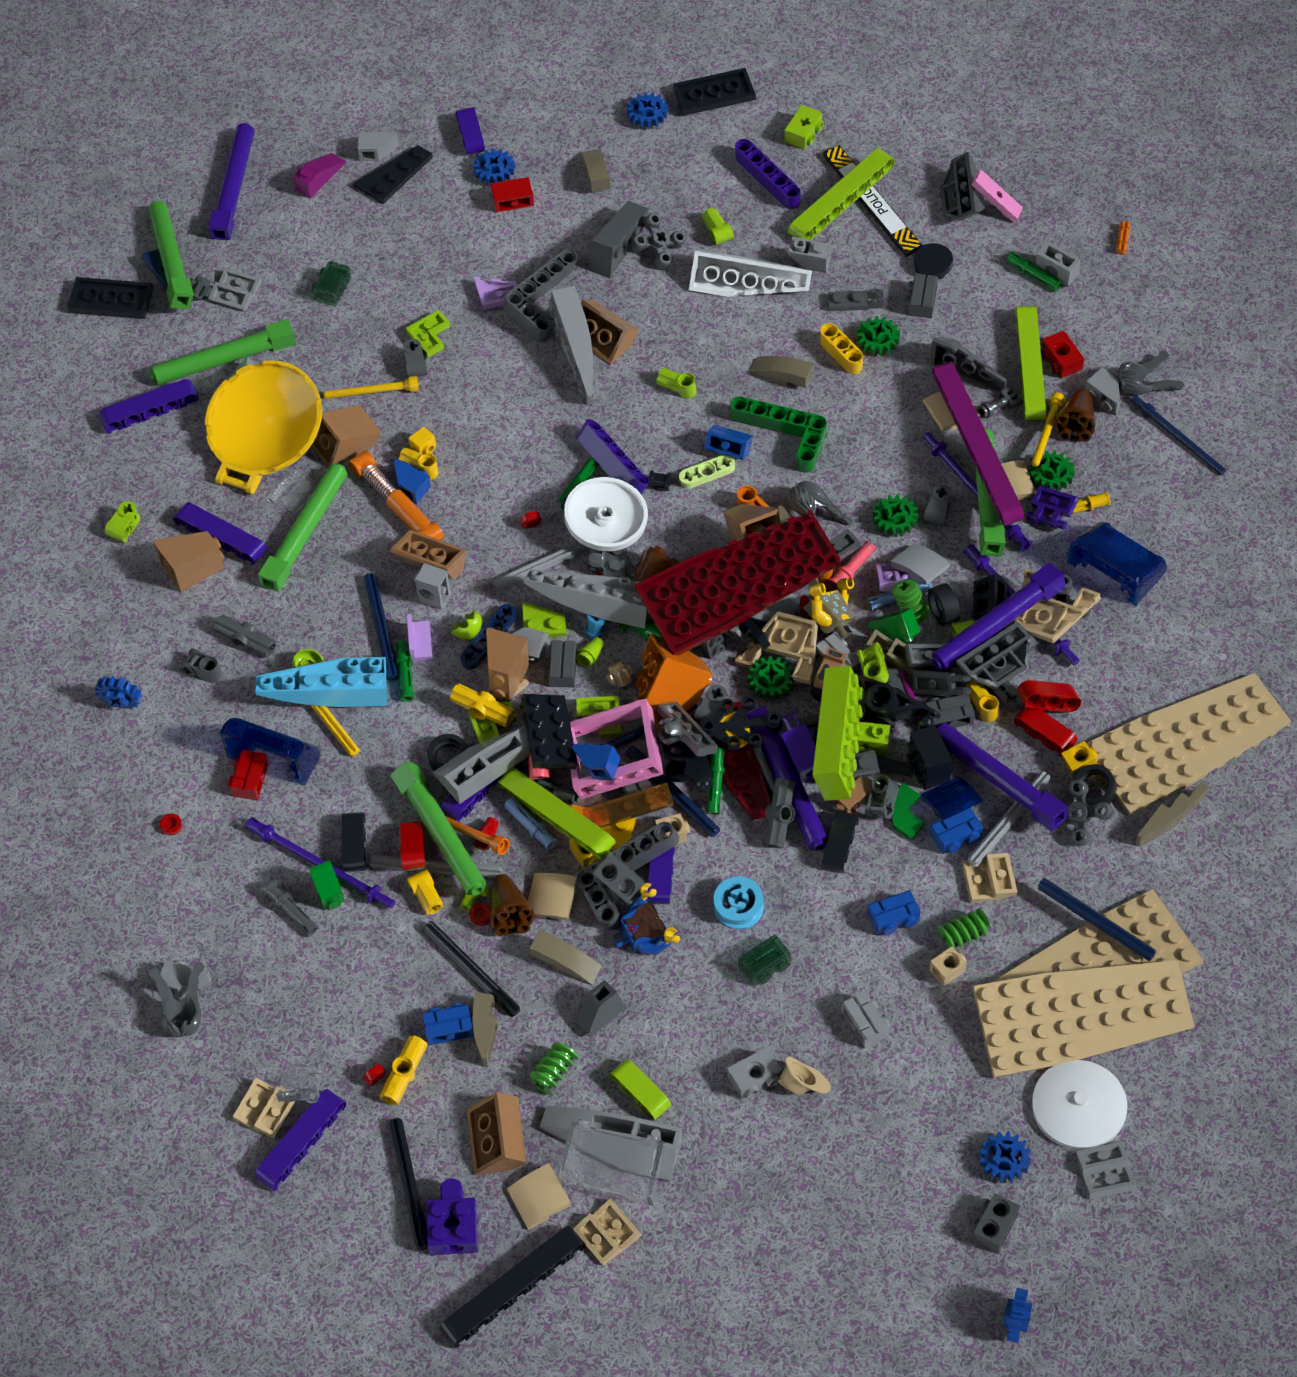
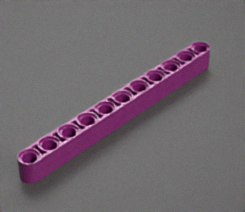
M953 362L932 367L935 382L1003 526L1024 520L1022 506Z

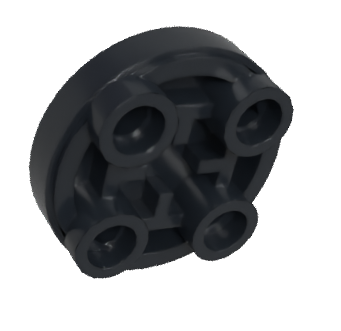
M930 243L923 245L917 249L914 255L915 271L925 276L932 275L942 279L953 267V254L947 247L941 244Z

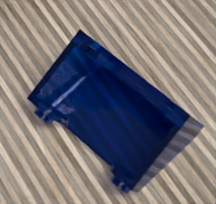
M1098 522L1077 536L1069 546L1068 563L1074 567L1082 563L1084 568L1090 564L1121 584L1120 591L1124 592L1126 590L1130 596L1128 601L1136 606L1166 573L1167 565L1163 557L1149 551L1114 529L1107 522Z
M240 718L227 720L219 732L227 758L235 760L236 757H240L242 750L254 752L256 747L292 760L289 767L290 770L295 772V782L304 786L320 759V751L315 744Z

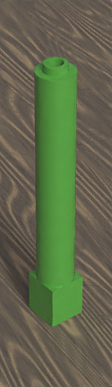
M155 201L150 204L148 210L168 284L167 296L170 308L190 309L194 293L190 278H186L168 206L163 201Z
M285 319L266 325V330L154 365L152 366L153 370L149 371L153 383L157 382L158 385L243 359L247 356L249 357L271 349L278 351L296 345L294 332L289 320Z
M985 429L995 450L993 432ZM976 469L981 528L979 533L980 555L1001 557L1006 544L1004 526Z
M341 464L329 465L274 556H269L260 570L258 577L261 586L277 592L281 590L291 574L290 569L345 481L348 474L344 466Z
M405 760L391 774L392 779L400 792L409 798L466 894L479 895L483 892L486 881L428 789L430 784L419 766Z

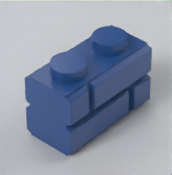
M714 424L707 432L704 449L744 460L750 452L753 435Z
M967 807L931 824L930 835L942 854L947 852L954 853L963 844L977 842L982 836L983 827L971 807Z
M911 890L868 904L867 910L877 935H890L900 927L910 928L920 921L921 912Z
M456 1003L447 1009L431 1008L426 1013H423L429 1046L474 1037L468 1004Z

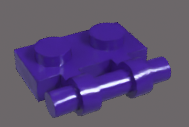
M1039 486L1031 502L1032 507L1037 509L1035 512L1028 511L1026 519L1032 520L1033 523L1038 525L1041 523L1049 525L1052 529L1060 528L1065 530L1067 522L1062 521L1061 518L1062 516L1071 517L1078 503V498L1071 494ZM1045 511L1053 513L1052 517L1045 516Z

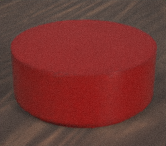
M537 511L525 513L520 518L521 525L525 529L538 526L542 521Z
M167 814L160 820V829L165 835H176L182 829L181 818L176 814Z
M478 903L472 906L469 912L472 923L483 926L490 922V907L487 904Z
M377 1064L365 1073L363 1080L367 1085L371 1086L385 1076L386 1069L381 1064Z

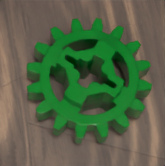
M875 316L874 320L867 318V323L861 322V327L857 328V341L860 348L864 347L865 353L870 350L871 355H874L875 352H878L879 356H882V352L890 354V349L896 350V345H899L900 330H898L897 324L893 325L892 319L887 322L884 316L881 320L878 319V316Z
M1056 450L1052 454L1045 451V455H1042L1038 466L1030 465L1029 472L1031 473V480H1034V485L1040 484L1046 488H1055L1057 491H1060V487L1067 489V485L1072 484L1075 476L1074 463H1070L1071 458H1064L1063 452L1060 455H1056Z
M896 494L895 498L888 495L887 500L881 498L880 504H875V510H873L874 525L878 524L879 531L884 529L885 535L891 532L892 537H895L896 533L903 536L904 531L910 533L911 527H916L918 508L917 506L913 507L914 501L907 502L906 496L900 499L899 494Z
M769 656L768 661L762 657L760 664L754 662V668L749 669L748 683H750V690H754L755 696L762 694V700H765L767 696L770 697L771 701L774 700L775 696L782 699V694L789 695V689L794 687L795 681L792 678L793 667H788V661L781 663L780 657L776 661L773 660L772 656ZM770 674H772L773 682L770 680Z

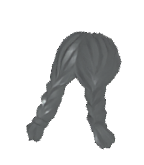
M1167 351L1159 352L1156 358L1146 362L1144 365L1131 361L1124 362L1116 373L1120 388L1124 393L1132 396H1139L1157 390H1168L1169 388L1179 391L1185 385L1182 381L1162 380L1151 383L1144 381L1146 374L1153 372L1163 360L1169 357Z
M802 481L790 489L787 499L788 505L799 515L807 514V511L811 510L817 519L815 510L816 506L823 507L836 520L843 522L845 525L852 523V517L842 514V511L829 500L819 485L810 481Z
M202 962L194 964L188 978L186 997L181 1002L173 998L171 989L160 975L158 968H150L148 973L156 982L159 995L162 998L161 1022L163 1028L173 1037L191 1036L200 1026L201 1007L197 999L198 977L205 968Z

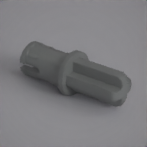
M543 779L537 782V784L560 800L575 805L579 799L575 790L568 789L561 783L554 784Z

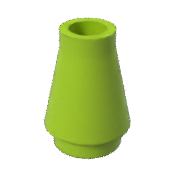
M595 637L591 642L578 650L577 662L586 668L593 666L601 649L604 647L603 640Z

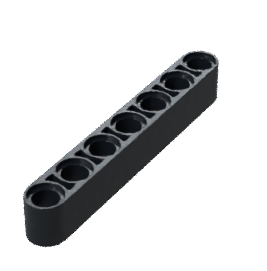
M570 1225L564 1227L449 1316L440 1325L439 1330L454 1348H458L460 1346L459 1343L464 1339L466 1341L479 1331L478 1328L484 1324L485 1326L499 1316L498 1313L503 1309L507 1310L516 1303L519 1296L522 1294L526 1295L537 1286V1282L541 1279L544 1281L556 1271L555 1268L560 1264L563 1266L574 1257V1253L578 1250L582 1251L586 1246L585 1242Z

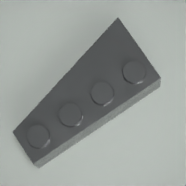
M627 201L592 240L589 271L611 278L631 248V239L635 235L640 234L643 228H645L644 221L648 216L649 208L631 201Z

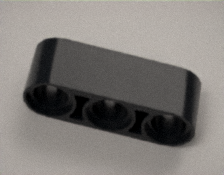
M840 810L836 811L821 867L844 872V864L847 863L850 852L849 847L854 839L855 826L858 825L859 815Z
M365 812L342 813V870L344 872L366 871L364 861H366V848L364 846V842H366V829L364 828V823H366Z

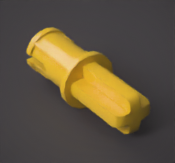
M1108 492L1094 496L1086 495V498L1079 499L1072 514L1086 510L1093 511L1094 508L1110 505L1111 500Z

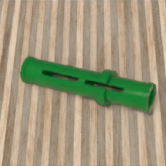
M1015 252L1008 256L1007 263L1019 269L1023 275L1027 274L1054 292L1061 287V280L1034 265L1030 259L1026 260Z
M400 640L396 643V666L399 670L400 698L402 702L414 700L411 672L413 659L410 657L409 641Z
M720 747L717 748L716 754H710L712 787L707 794L706 814H720L722 775L725 773V768H723L725 749Z

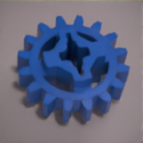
M644 92V96L637 94V98L632 97L631 102L627 104V116H629L630 122L634 121V126L641 124V128L647 125L651 129V125L658 127V122L664 123V118H667L668 104H666L665 99L661 100V95L655 97L654 92L650 95Z
M492 148L491 152L484 150V155L479 153L478 159H474L475 164L473 168L475 176L480 178L481 183L487 181V185H489L491 182H503L504 179L510 180V175L515 174V161H513V156H509L508 151L502 153V149H499L497 152Z
M106 676L103 679L99 678L94 690L96 692L95 695L100 697V701H106L107 705L113 708L121 707L126 709L128 707L132 710L133 707H138L143 696L141 694L142 691L137 689V685H131V681L121 677L116 679L114 676H111L110 679Z
M999 1131L996 1138L989 1135L988 1142L983 1141V1150L979 1152V1157L982 1159H980L979 1164L980 1166H985L984 1174L992 1173L991 1180L999 1177L1000 1183L1003 1184L1004 1179L1008 1178L1009 1182L1013 1183L1014 1177L1020 1180L1022 1179V1172H1028L1029 1167L1027 1165L1031 1163V1158L1028 1156L1031 1150L1028 1148L1024 1149L1026 1141L1019 1142L1018 1134L1012 1138L1009 1131H1007L1006 1136H1002ZM991 1150L995 1155L992 1157V1160H990L989 1153ZM1020 1154L1021 1162L1018 1165L1016 1158Z
M1016 1288L1014 1299L1008 1298L1003 1327L1008 1328L1007 1341L1019 1343L1021 1331L1026 1333L1028 1331L1033 1303L1027 1302L1029 1290Z

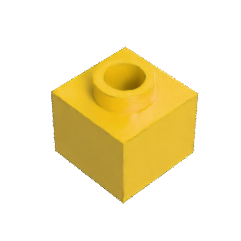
M423 426L409 437L410 449L421 454H431L436 447L435 435Z

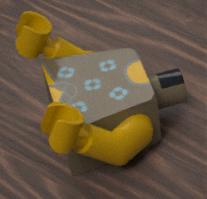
M842 578L838 580L837 587L841 590V593L838 590L826 592L824 583L815 584L810 588V595L813 598L803 609L817 622L824 633L837 632L841 638L846 639L853 633L847 625L853 619V614L848 607L849 594H847V590L854 587L853 579Z

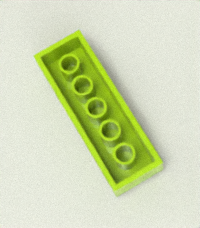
M851 666L825 668L813 777L825 801L851 799V791L855 788L853 772L857 770L855 753L859 751L857 736L861 732L859 718H862L861 700H864V690L859 686L858 676L854 674Z

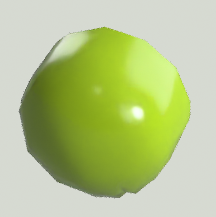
M475 610L470 614H465L466 621L464 623L456 622L451 629V634L462 640H471L477 636L481 630L482 617Z
M300 649L293 656L292 666L296 668L324 662L318 651Z

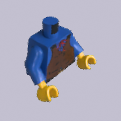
M644 883L641 886V894H638L621 918V928L623 931L612 936L617 948L630 944L634 953L658 955L670 946V942L678 943L680 941L679 936H673L678 930L673 927L666 929L652 901H648V897L652 898L657 894L656 889H651L648 893V888L651 887L650 883Z

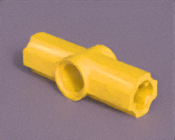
M460 683L452 689L450 701L468 709L477 719L484 720L487 718L503 727L510 726L515 710L497 702L490 693L486 691L477 692Z
M415 1035L409 1036L399 1057L393 1061L392 1071L379 1095L380 1099L393 1106L399 1105L409 1083L414 1079L415 1071L428 1046L427 1042L422 1040V1038ZM402 1068H408V1069H409V1070H408L407 1072H405V1073H400V1072H399V1070L402 1069Z

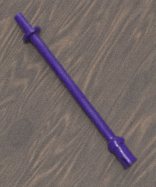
M926 432L923 438L933 448L931 454L934 457L940 456L978 498L977 485L946 451L947 444L944 441L938 442L930 432ZM1010 524L1004 526L1006 537L1009 540L1012 539L1021 551L1027 550L1031 546L1032 542L1021 532L1019 525Z
M970 544L964 549L963 553L974 563V567L977 570H983L988 576L996 574L1006 582L989 565V557L980 555V551L974 544ZM1007 584V596L1010 597L1015 591ZM1059 638L1053 643L1056 655L1062 653L1073 666L1079 663L1080 659L1069 649L1070 641L1068 639L1062 641Z
M254 817L249 818L245 825L246 830L260 836L262 841L267 842L271 840L315 866L326 862L275 833L272 825H265ZM333 866L336 877L368 895L367 901L369 903H373L376 900L389 908L394 907L396 901L382 894L379 885L376 884L370 887Z

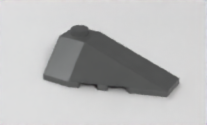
M943 336L933 338L930 365L938 366L952 361L960 377L998 392L1006 389L1007 379L963 345Z

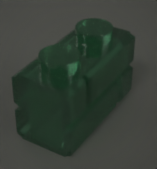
M329 261L326 267L321 268L320 278L317 282L313 283L311 292L315 301L336 307L352 276L349 266Z
M774 934L738 958V967L754 987L759 983L763 985L771 979L772 974L777 971L783 972L790 966L791 953L782 944L777 935Z

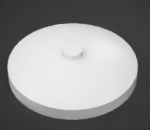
M598 477L586 480L577 485L566 499L564 508L566 527L578 542L591 549L599 551L624 549L635 543L642 536L647 525L648 509L643 496L632 485L619 479Z
M1076 1060L1055 1065L1039 1078L1033 1092L1032 1110L1037 1125L1049 1139L1069 1149L1083 1150L1105 1145L1117 1136L1126 1119L1127 1099L1122 1085L1110 1071L1093 1062Z

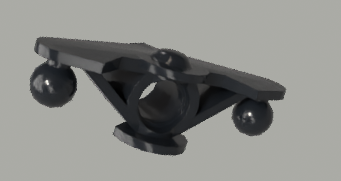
M857 674L858 684L860 687H863L866 702L873 711L869 715L875 719L877 724L890 725V728L894 729L897 726L894 723L895 721L922 715L917 720V727L921 730L933 726V718L940 719L941 714L905 694L901 689ZM890 699V701L885 706H882L884 701Z
M655 719L656 731L659 727H663L659 725L660 719ZM658 737V744H661L665 757L670 761L665 769L666 776L674 782H685L691 779L695 781L697 791L701 793L708 792L712 787V770L709 763L711 755L696 756L683 741L666 745Z

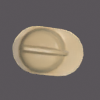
M793 1057L785 1059L786 1067L778 1078V1082L787 1090L796 1095H802L809 1090L822 1094L828 1093L831 1090L829 1081L818 1070L801 1063Z

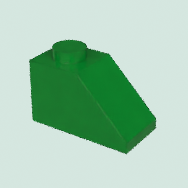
M912 608L879 616L867 623L870 629H876L894 641L897 638L903 643L914 640L913 636L920 632Z
M330 860L309 868L314 889L324 910L338 908L341 903L345 902Z

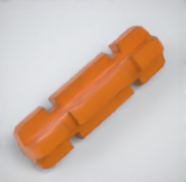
M1129 221L1120 222L1116 254H1126L1130 230Z

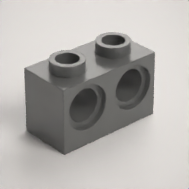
M610 850L592 870V873L595 875L593 880L601 887L607 885L612 890L610 894L619 902L623 899L627 903L645 883L638 874ZM607 865L613 866L615 869L614 874L609 877L602 874V869ZM623 880H628L632 883L628 891L619 889V884Z
M994 1193L991 1200L986 1199L981 1209V1212L984 1214L981 1219H976L970 1230L973 1233L972 1241L998 1254L1019 1215L1021 1206ZM1000 1209L1004 1211L1005 1215L998 1216L993 1211ZM989 1229L992 1230L995 1234L993 1236H987L983 1233V1231Z

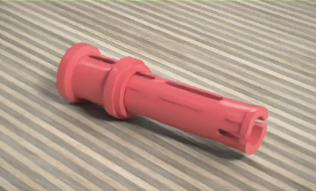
M865 541L845 566H840L833 578L827 580L826 585L831 591L838 590L841 593V590L837 587L838 580L842 578L854 579V573L876 550L872 543L867 547L869 541Z

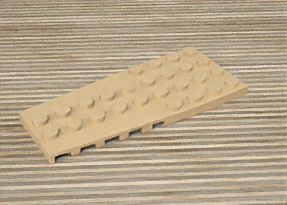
M1253 673L1139 717L1087 742L1088 747L1093 746L1098 755V758H1096L1097 764L1105 766L1111 771L1117 786L1115 796L1130 816L1187 788L1207 776L1212 770L1222 767L1227 761L1237 758L1247 749L1257 746L1262 740L1274 736L1286 726L1289 727L1291 720L1259 677Z
M1154 889L1102 914L1156 949V954L1151 961H1147L1088 922L993 982L1041 973L1178 960L1181 973L1183 974L1202 964L1203 959Z
M1178 960L1041 973L973 986L993 1078L1050 1068L1070 1061L1083 1060L1091 1056L1108 1053L1194 1028Z

